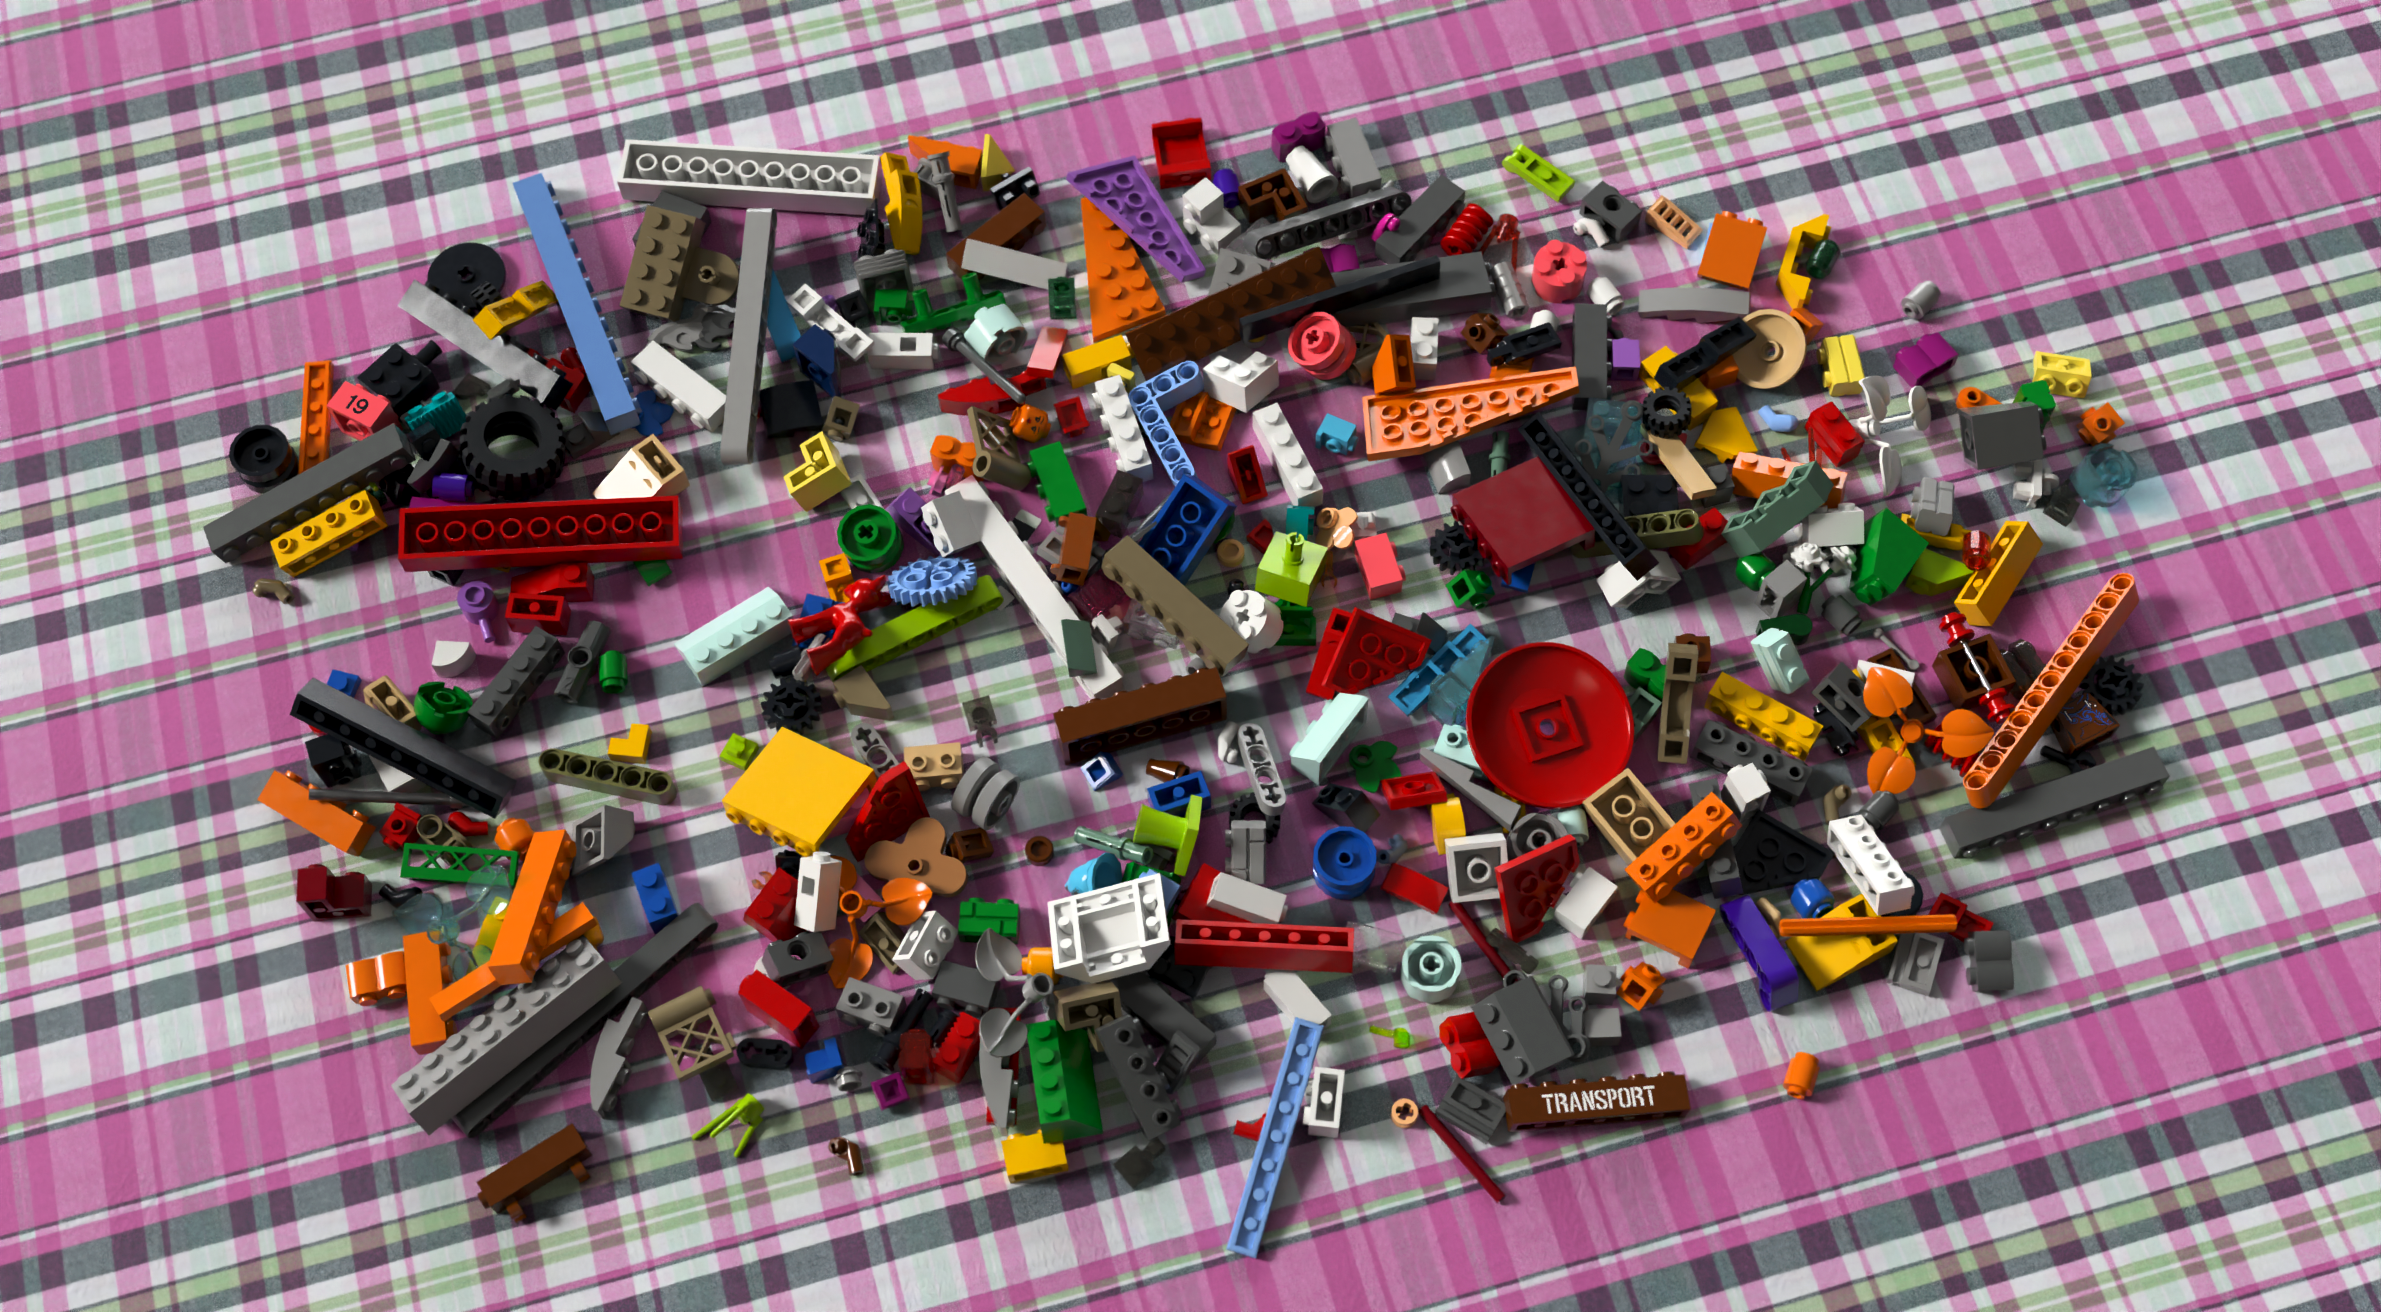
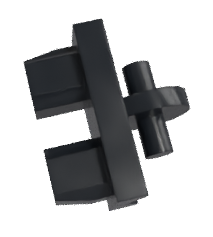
M1029 166L1013 176L1005 172L1001 175L1002 182L990 188L995 199L996 208L999 211L1023 193L1031 199L1040 195L1035 175Z

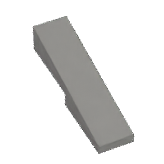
M1422 747L1419 754L1420 761L1511 832L1521 814V805L1474 784L1473 770Z

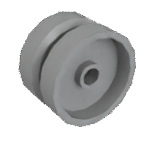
M985 756L977 759L964 774L952 797L951 807L952 810L964 817L972 815L973 823L984 830H990L1003 818L1013 803L1019 790L1020 777L1005 769L999 772V764Z

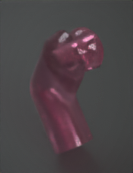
M959 464L952 466L945 483L948 489L965 479L963 477L965 473L963 466Z

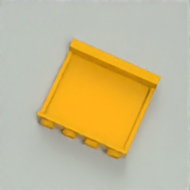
M781 727L725 795L722 803L727 818L733 823H742L748 826L754 833L769 836L781 846L787 845L795 849L803 857L813 856V852L819 851V846L864 789L867 788L868 792L871 793L877 779L874 769Z

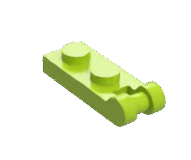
M1519 144L1513 150L1514 154L1512 156H1507L1502 161L1503 167L1508 172L1516 173L1558 203L1575 185L1574 179L1522 144Z

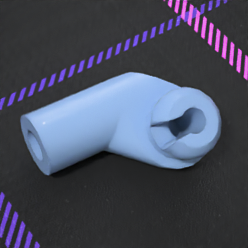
M1769 405L1763 406L1758 411L1761 418L1774 432H1790L1799 425V420L1796 416L1776 414Z

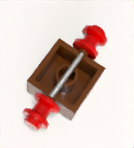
M1957 612L1947 614L1941 619L1942 623L1939 625V629L1941 632L1949 633L1950 638L1947 644L1950 648L1939 651L1932 664L1937 677L1955 710H1969L1980 705L1988 706L1991 711L1987 716L1989 722L2004 723L2015 709L2013 704H2006L2004 697L2008 696L2016 682L1991 634L1971 640L1975 633L1973 629H1966L1963 625L1967 620L1965 614H1957Z

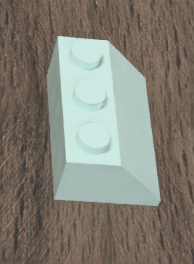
M1339 693L1334 700L1329 699L1322 709L1323 715L1318 721L1313 720L1306 730L1307 736L1302 743L1300 741L1296 742L1289 754L1291 756V768L1319 785L1366 723L1368 698L1361 695Z

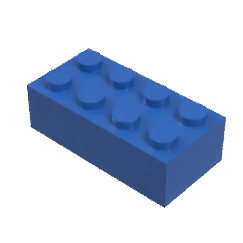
M1184 474L1153 522L1156 521L1157 524L1143 536L1138 545L1185 586L1237 506L1194 475Z

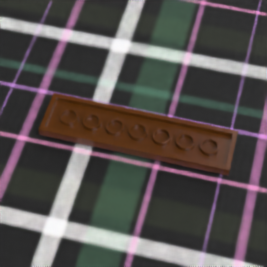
M1316 247L1125 333L1142 374L1145 380L1148 381L1182 362H1195L1241 341L1240 318L1335 288L1336 284L1320 247Z

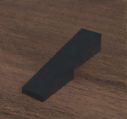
M1737 317L1701 337L1699 343L1694 347L1661 364L1654 379L1663 389L1665 387H1669V390L1677 388L1679 392L1750 343L1757 334L1740 317Z

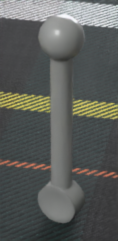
M1881 628L1873 630V636L1878 639L1880 638L1889 648H1893L1895 653L1907 663L1909 671L1915 672L1918 669V661L1910 660L1884 635V631Z

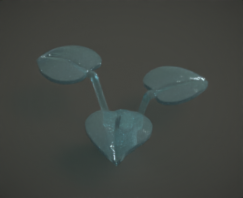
M501 865L485 866L469 878L466 884V896L476 903L456 916L441 919L444 913L443 905L437 897L429 893L413 896L392 912L397 922L410 935L427 931L428 939L432 943L441 944L448 942L450 947L456 946L466 951L459 953L453 961L452 973L456 981L482 966L491 958L492 950L486 945H478L471 950L469 945L458 942L456 939L460 933V925L458 924L460 919L476 911L479 907L487 914H497L505 910L509 905L512 890L507 871Z

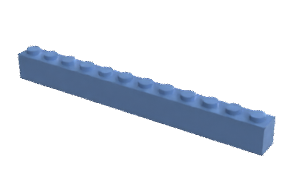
M542 173L512 183L610 435L640 425L641 422L637 414L642 412L637 397L632 399L629 393L634 392L629 377H622L621 373L626 372L621 357L615 358L613 354L618 350L613 337L607 338L605 334L610 331L605 317L599 318L597 314L602 312L597 297L591 298L590 296L594 289L589 277L583 278L582 276L586 269L581 257L576 259L574 254L579 252L574 239L568 240L567 238L571 231L566 219L560 220L559 216L563 215V211L559 201L552 200V197L556 196L551 181L545 182Z

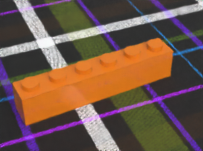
M566 829L535 832L532 837L487 966L499 985L531 983L533 981L535 972L539 967L543 948L547 944V936L551 924L554 922L558 903L562 899V891L566 879L569 877L573 858L577 853L576 844L570 838Z

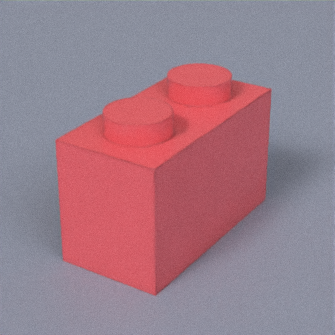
M1387 533L1356 540L1354 555L1369 599L1373 600L1402 592V582L1406 581L1405 572L1402 565H1397L1395 559L1398 557L1394 541L1389 542Z

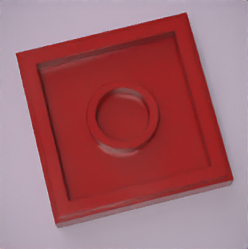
M1434 771L1380 781L1381 790L1391 811L1448 801L1447 792L1438 774Z

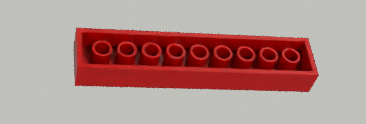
M678 495L400 508L398 560L405 572L542 566L579 562L605 563L683 559L682 506Z

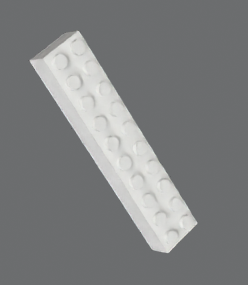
M626 139L617 184L623 200L655 202L661 191H665L699 205L775 208L776 210L865 215L866 208H870L875 198L879 202L883 170L879 155Z

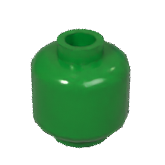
M1761 552L1739 558L1736 563L1735 574L1740 582L1756 592L1760 590L1763 579L1777 567L1771 559Z

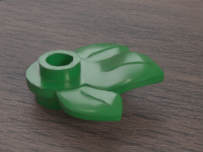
M1377 741L1370 746L1365 744L1357 745L1350 751L1349 763L1356 770V781L1364 790L1376 793L1379 782L1383 779L1401 777L1398 766L1391 759L1398 749L1397 746L1387 741ZM1365 756L1368 761L1362 763L1358 761V758Z

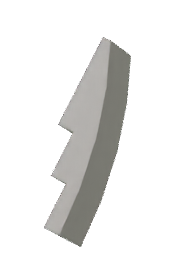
M1712 288L1640 290L1638 313L1641 318L1667 315L1669 321L1695 318L1697 323L1733 320L1737 317L1742 319L1750 314L1751 294L1750 292Z

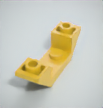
M1827 214L1820 215L1792 228L1776 281V286L1792 309L1802 308L1803 304L1809 305L1813 290L1808 289L1811 278L1796 275L1799 263L1794 262L1795 256L1801 257L1803 247L1819 251L1821 242H1827L1831 226H1827L1829 218Z

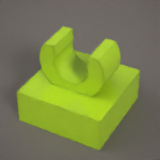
M733 733L721 752L720 759L746 771L759 749L758 743Z

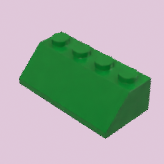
M1056 1019L1026 1024L1043 1143L1103 1134L1087 1031L1080 1028L1065 1031Z

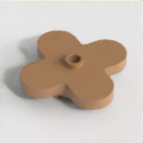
M926 817L916 820L909 827L902 844L886 840L878 841L871 845L865 854L864 863L866 869L872 877L880 881L889 882L896 878L915 879L927 885L934 895L941 897H954L960 894L968 882V873L962 862L954 857L943 855L947 834L942 824L933 818ZM919 866L916 871H912L915 867Z

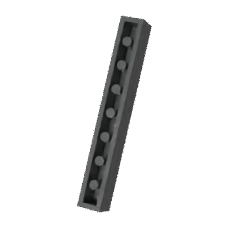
M393 423L203 526L211 552L225 563L235 560L242 554L261 546L264 542L369 486L370 482H378L389 474L404 468L416 460L407 436Z
M2153 746L1995 800L1986 808L1979 809L1974 807L1945 817L1939 829L1953 858L1962 855L1968 858L1978 854L1982 848L1990 846L1991 849H1995L2004 845L2009 839L2015 837L2017 840L2024 839L2032 835L2035 830L2041 828L2043 831L2053 829L2061 821L2067 819L2069 822L2077 821L2086 815L2085 813L2093 810L2095 813H2100L2109 809L2112 806L2111 804L2121 802V804L2129 803L2138 797L2137 795L2143 793L2153 795L2164 788L2163 785L2170 775Z

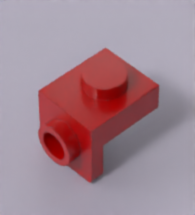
M1079 396L1053 404L1062 435L1069 433L1070 438L1086 433L1084 428L1089 427L1090 423L1086 419Z

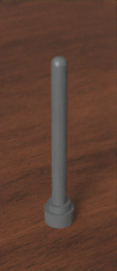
M950 328L944 333L942 343L949 350L961 352L1017 403L1023 404L1026 401V396L966 344L964 334L960 330Z

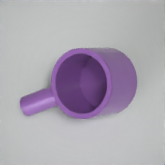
M482 581L469 582L458 592V605L469 622L480 625L484 641L491 643L495 641L491 621L495 619L499 612V602L487 583Z

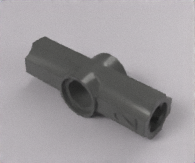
M594 620L587 622L577 645L568 653V664L554 691L556 697L570 704H578L589 678L593 677L598 670L597 661L611 634L609 627ZM584 659L588 660L585 664L578 665L580 661Z

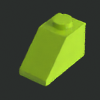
M1925 548L1913 565L1905 586L1911 588L1917 594L1934 596L1964 586L1971 577L1974 567Z

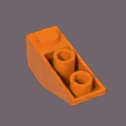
M908 135L909 149L912 155L920 160L921 158L927 159L928 155L949 151L950 156L948 159L951 173H954L955 176L954 184L972 189L977 188L982 170L983 151L973 146L956 145L949 141L931 140L924 136Z

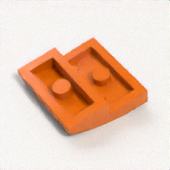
M1201 391L1199 394L1177 405L1169 425L1178 441L1200 448L1221 451L1237 409L1210 398L1207 392Z

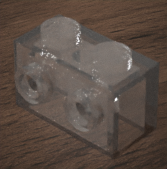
M1132 598L1123 620L1124 633L1135 640L1144 639L1151 641L1160 648L1166 649L1170 647L1176 649L1180 639L1176 635L1170 634L1156 617L1150 616L1144 610V607L1135 598Z

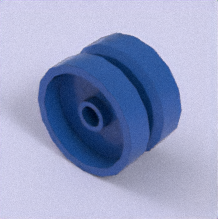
M1339 826L1325 832L1318 839L1314 847L1313 877L1316 885L1326 895L1335 899L1350 900L1361 896L1370 888L1375 878L1377 851L1373 841L1363 831L1354 827Z

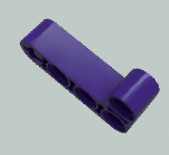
M1746 895L1721 904L1719 909L1724 924L1759 979V994L1766 1010L1771 1012L1797 1002L1799 978L1796 969L1751 897Z

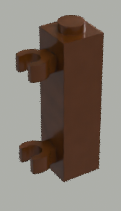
M571 1123L477 1181L481 1190L477 1196L485 1209L491 1207L497 1214L507 1209L511 1218L517 1224L527 1218L518 1201L570 1169L575 1178L582 1184L591 1178L582 1162L593 1155L577 1128Z

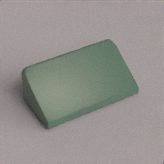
M1062 619L1061 625L1069 677L1097 674L1090 623L1088 621Z

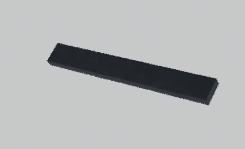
M1437 255L1242 317L1239 319L1240 337L1244 343L1293 327L1304 316L1313 312L1333 314L1440 279V260Z

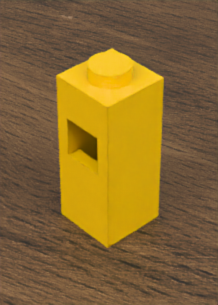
M1122 334L1062 355L1063 368L1072 389L1108 378L1107 369L1111 363L1131 370V359L1135 358L1130 344L1125 343Z

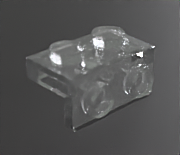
M1349 920L1346 928H1354L1353 967H1360L1361 964L1372 966L1371 971L1382 975H1389V971L1395 972L1405 935Z

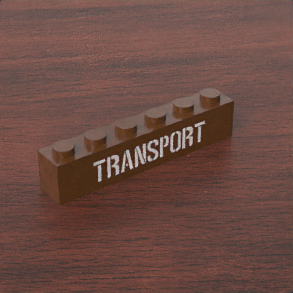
M1673 1071L1659 1073L1656 1077L1634 1074L1629 1076L1628 1079L1617 1080L1615 1076L1600 1078L1596 1082H1587V1079H1575L1570 1081L1569 1084L1560 1085L1556 1081H1547L1536 1087H1528V1084L1523 1083L1515 1084L1510 1089H1507L1503 1097L1508 1132L1685 1118L1691 1110L1685 1074L1675 1075Z

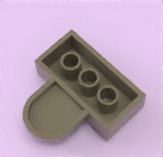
M647 205L619 306L630 312L676 322L680 319L685 299L712 306L723 305L731 301L738 292L740 269L735 261L727 255L699 248L706 223L694 216Z

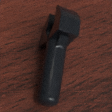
M2046 745L2040 750L2041 756L2067 766L2071 772L2070 775L2084 770L2080 768L2079 764H2084L2089 768L2096 765L2092 755L2084 750H2080L2077 755L2073 756Z

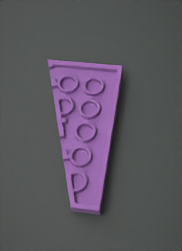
M1135 155L1067 173L1066 180L1181 283L1204 277L1205 267Z

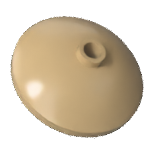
M1763 309L1747 315L1742 320L1757 335L1754 340L1732 354L1739 368L1737 378L1757 389H1772L1786 384L1799 372L1806 357L1807 343L1803 329L1793 317L1779 310ZM1775 348V354L1769 357V350Z

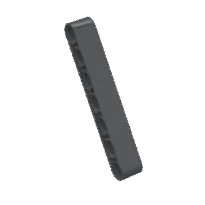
M1392 186L1385 187L1252 230L1245 235L1243 246L1247 252L1261 259H1269L1376 224L1389 213L1394 214L1396 217L1400 216L1412 205L1411 196Z

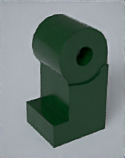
M1793 614L1759 620L1755 632L1759 636L1770 628L1779 629V631L1783 630L1789 632L1794 645H1802L1808 640L1813 626L1812 621L1806 615Z

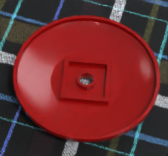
M1536 642L1510 649L1493 660L1484 669L1475 682L1468 699L1466 731L1476 762L1496 787L1515 800L1527 805L1545 809H1565L1580 806L1585 799L1623 772L1629 761L1634 742V720L1628 698L1618 680L1601 662L1575 647L1554 642ZM1541 722H1548L1552 725V735H1545L1541 732Z

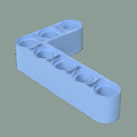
M1185 361L1136 386L1128 395L1131 407L1175 487L1184 474L1194 475L1197 478L1198 476L1163 412L1199 394L1204 389L1203 376L1198 365L1193 361Z

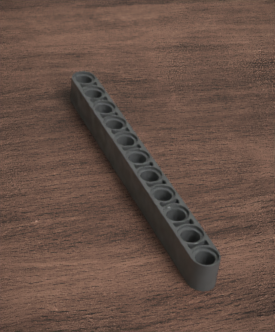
M694 903L613 971L622 982L619 986L451 1119L468 1138H474L482 1133L601 1031L608 1019L613 1020L627 1008L632 997L638 999L717 930L718 922L700 903Z

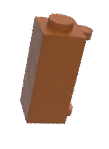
M1072 512L1069 513L1068 517L1061 516L1059 518L1058 524L1061 527H1065L1059 563L1052 564L1050 572L1056 575V580L1083 586L1089 569L1097 518Z

